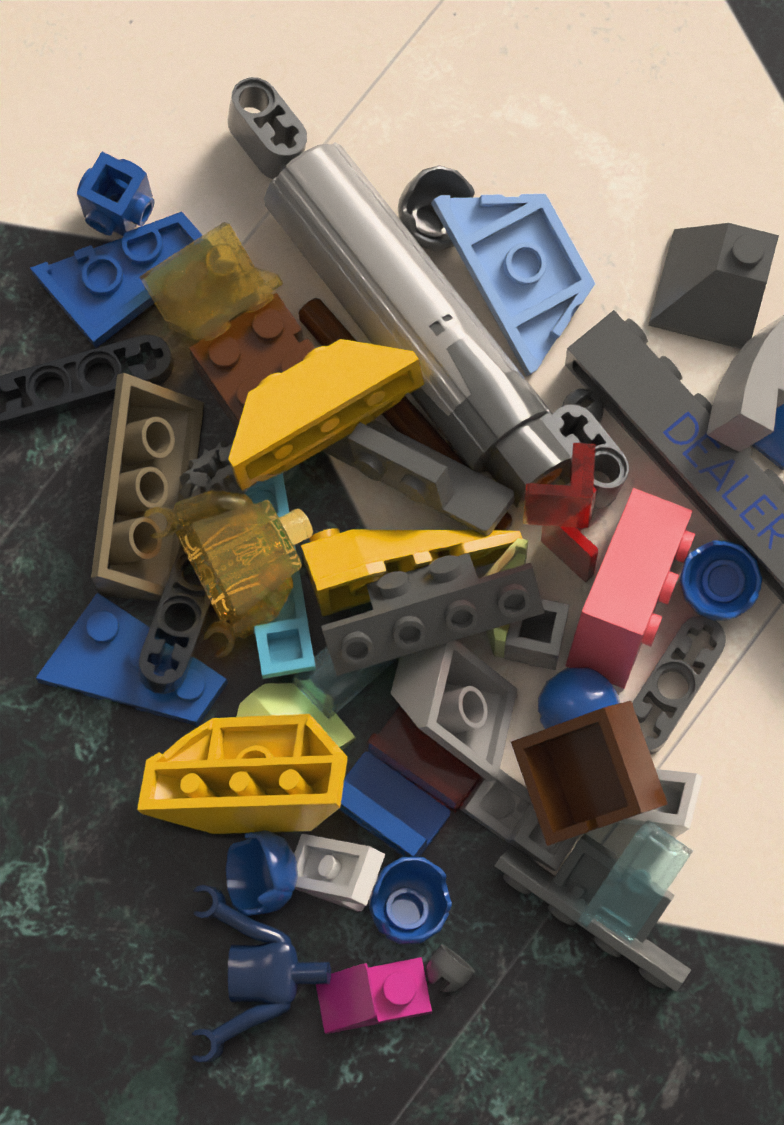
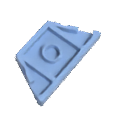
M502 194L481 195L475 198H450V195H441L435 198L431 204L527 377L539 368L554 342L560 337L578 307L584 302L594 287L595 282L546 194H521L519 197H505Z

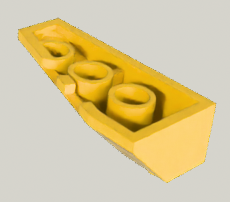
M332 528L312 535L309 538L310 543L301 545L323 617L371 602L366 584L378 581L385 574L395 571L408 572L430 565L434 560L443 556H460L467 553L470 555L474 568H480L495 563L517 538H522L520 531L493 530L490 535L485 536L475 530L351 529L340 533L339 529Z

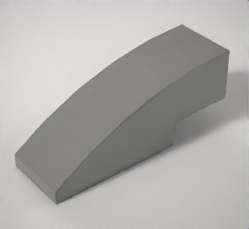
M784 315L761 329L745 343L731 361L719 384L711 409L707 435L738 452L745 450L774 432L776 408L784 404Z

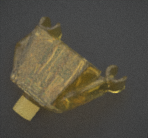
M210 490L175 503L172 510L166 507H152L145 512L144 518L154 516L157 513H162L165 516L167 525L164 531L151 534L150 537L155 539L167 538L174 532L176 533L220 621L212 623L207 628L203 640H205L215 632H220L227 636L228 645L218 649L215 653L216 657L227 656L232 651L237 637L240 636L245 639L255 633L254 626L270 623L279 616L293 589L292 575L302 567L301 560L294 546L310 538L313 534L311 523L302 510L295 509L278 517L273 505L268 500L254 503L246 494ZM178 524H180L182 527H184V528H182V529L176 531Z

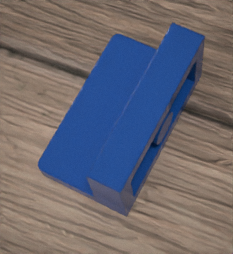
M364 752L344 778L341 805L338 810L403 857H421L450 817V810L370 752Z

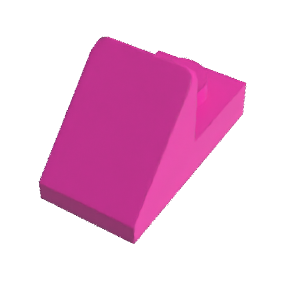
M422 957L369 968L367 963L356 965L332 973L330 984H316L325 1034L432 1014Z

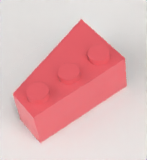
M633 488L581 612L566 667L591 668L602 674L611 684L625 689L642 644L651 647L660 626L662 616L654 614L657 604L662 602L668 605L679 575L670 572L675 560L684 563L685 558L688 556L695 537L694 533L686 530L693 510Z

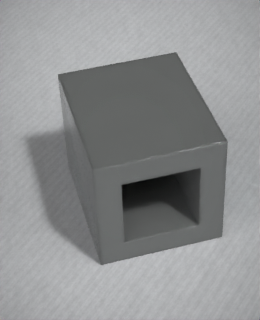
M541 599L545 613L510 623L505 643L504 659L556 670L567 623L569 605Z

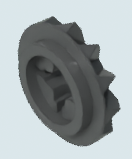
M223 440L213 450L209 451L204 448V453L199 459L188 461L190 470L184 472L179 477L182 484L180 493L192 508L203 511L218 509L232 503L249 489L247 488L242 491L228 460L233 443L228 444Z

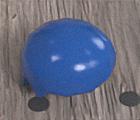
M714 540L688 554L685 558L679 581L684 600L698 615L710 620L726 621L737 618L755 604L761 590L762 576L757 559L742 545Z
M588 667L565 668L546 681L538 697L540 722L544 729L603 707L619 704L620 699L611 682L599 672Z
M267 830L246 833L245 838L248 839L230 845L227 854L226 881L232 905L245 916L277 911L290 900L298 879L296 857L283 837Z
M401 857L385 866L379 873L369 897V909L380 933L385 934L387 939L398 944H421L439 933L452 907L445 872L424 857Z

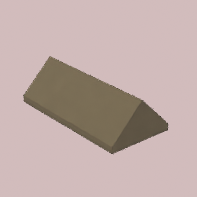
M126 373L117 374L91 578L98 593L102 596L160 601L181 546L183 534L186 532L190 521L191 506L187 504L180 493L182 484L179 477L184 472L190 470L188 461L198 458L204 402Z

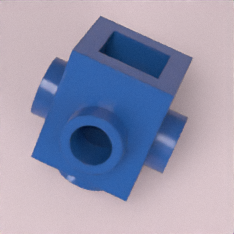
M103 151L93 167L84 173L77 188V197L85 217V222L96 231L111 236L113 232L123 236L125 232L133 230L136 225L143 226L150 217L155 201L147 173L135 163L126 159L119 160Z

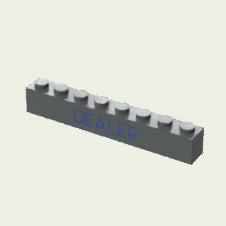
M613 310L567 348L565 366L586 389H590L598 394L605 410L724 540L742 545L757 559L762 581L784 604L783 481L772 470L767 469L763 471L750 457L752 456L750 447L738 452L707 435L712 409L711 403L699 393L693 395L681 383L682 375L678 368L666 356H661L660 358L656 356L646 345L648 339L636 322L630 318L624 321Z

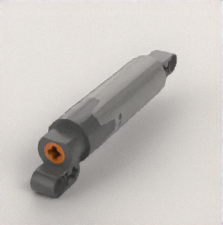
M249 77L239 81L234 86L231 94L227 118L228 128L258 169L266 177L273 179L264 197L265 207L372 344L414 351L420 362L424 385L410 394L465 465L478 473L488 471L496 482L512 489L515 495L513 504L516 508L538 498L560 479L569 488L580 476L584 477L597 489L594 508L609 506L616 499L627 479L629 463L623 452L593 414L586 408L573 404L562 406L552 413L341 145L333 143L320 144L305 151L307 131L276 89L269 82L261 78ZM244 108H255L260 112L250 113L244 110ZM590 471L604 473L611 482L602 483L592 477Z

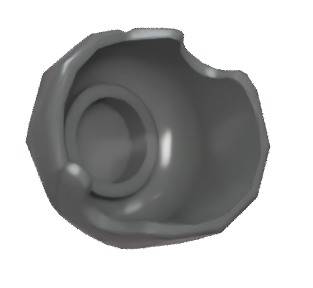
M441 165L423 169L405 186L399 198V219L422 248L440 251L453 247L454 244L431 202L441 195H450V198H473L475 191L458 170Z

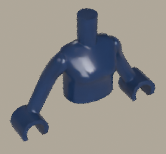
M200 885L193 892H209L213 898V904L206 912H193L196 917L216 918L247 937L266 942L258 945H231L228 958V993L230 1001L265 1004L244 1011L214 1030L198 1029L191 1034L193 1036L205 1035L211 1041V1050L207 1055L191 1056V1058L197 1062H212L223 1053L224 1042L258 1024L288 1012L291 1008V1003L295 1000L298 984H330L331 965L329 962H298L296 949L291 944V938L287 934L257 922L225 905V896L218 888Z

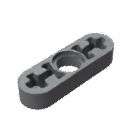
M695 616L685 621L632 703L639 723L646 720L653 707L652 704L643 702L646 697H649L660 709L675 713L672 718H669L662 711L653 728V731L659 735L658 738L655 739L650 736L645 738L650 755L658 752L665 745L723 652L726 636L722 626L716 620ZM704 630L711 635L709 644L714 649L711 651L703 648L699 652L692 667L702 669L701 673L697 674L686 662L672 659L671 657L676 653L684 660L692 645V640L687 635L691 633L698 636ZM667 672L681 674L688 683V692L679 699L664 697L660 693L657 684L661 675Z

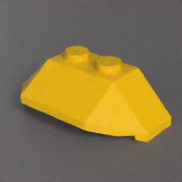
M339 339L329 346H321L312 350L305 356L303 361L282 373H274L264 378L255 389L248 392L228 458L236 481L242 491L252 487L257 481H265L288 471L351 434L359 422L365 425L399 403L406 393L409 392L410 394L423 386L424 380L420 362L414 351Z
M310 714L212 718L180 738L163 754L158 752L146 760L137 810L143 815L212 834L249 833L264 830L270 832L312 831L340 808L348 757Z

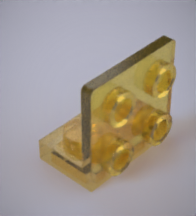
M226 222L213 228L139 277L170 329L195 340L203 338L204 341L214 339L231 327L229 320L245 309L250 313L267 305L274 298L272 292L283 285L278 274L254 266L230 223Z

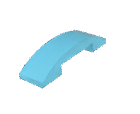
M283 473L268 480L257 481L256 484L234 501L237 521L242 526L243 515L254 517V520L245 518L246 530L255 523L259 527L262 540L277 564L270 573L275 575L278 568L281 569L276 578L270 575L271 583L249 588L263 679L316 670L295 542L293 540L287 544L280 534L277 523L290 517ZM238 526L239 533L244 532V531ZM247 532L246 534H244V535L241 537V540L244 538L243 542H245V543H246V542H254V543H256V541H253V540H247V541H245V539H246L248 536L251 535V534L247 535L249 532ZM241 543L242 546L251 545V543H247V544ZM261 552V556H260L259 561L254 565V573H258V572H262V571L268 570V569H264V570L256 571V566H257V565L260 563V561L262 560V556H263V555H262V552ZM274 565L266 566V567H261V568H259V566H258V569H263V568H267V567H272V566H274ZM245 566V569H246L252 576H254V574H252L251 571ZM267 573L247 580L248 585L268 581Z

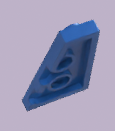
M181 211L125 232L123 238L96 248L90 245L74 251L75 255L50 265H48V262H44L30 269L37 281L91 344L97 348L213 258L215 251L214 247Z
M99 593L94 596L36 677L38 683L71 689L89 697L136 707L140 711L199 726L228 685L225 677L193 657L186 679L177 690L167 694H159L146 689L140 681L138 670L140 653L150 627ZM165 643V651L159 664H153L155 665L154 674L164 676L167 669H172L171 656L174 649L173 646Z

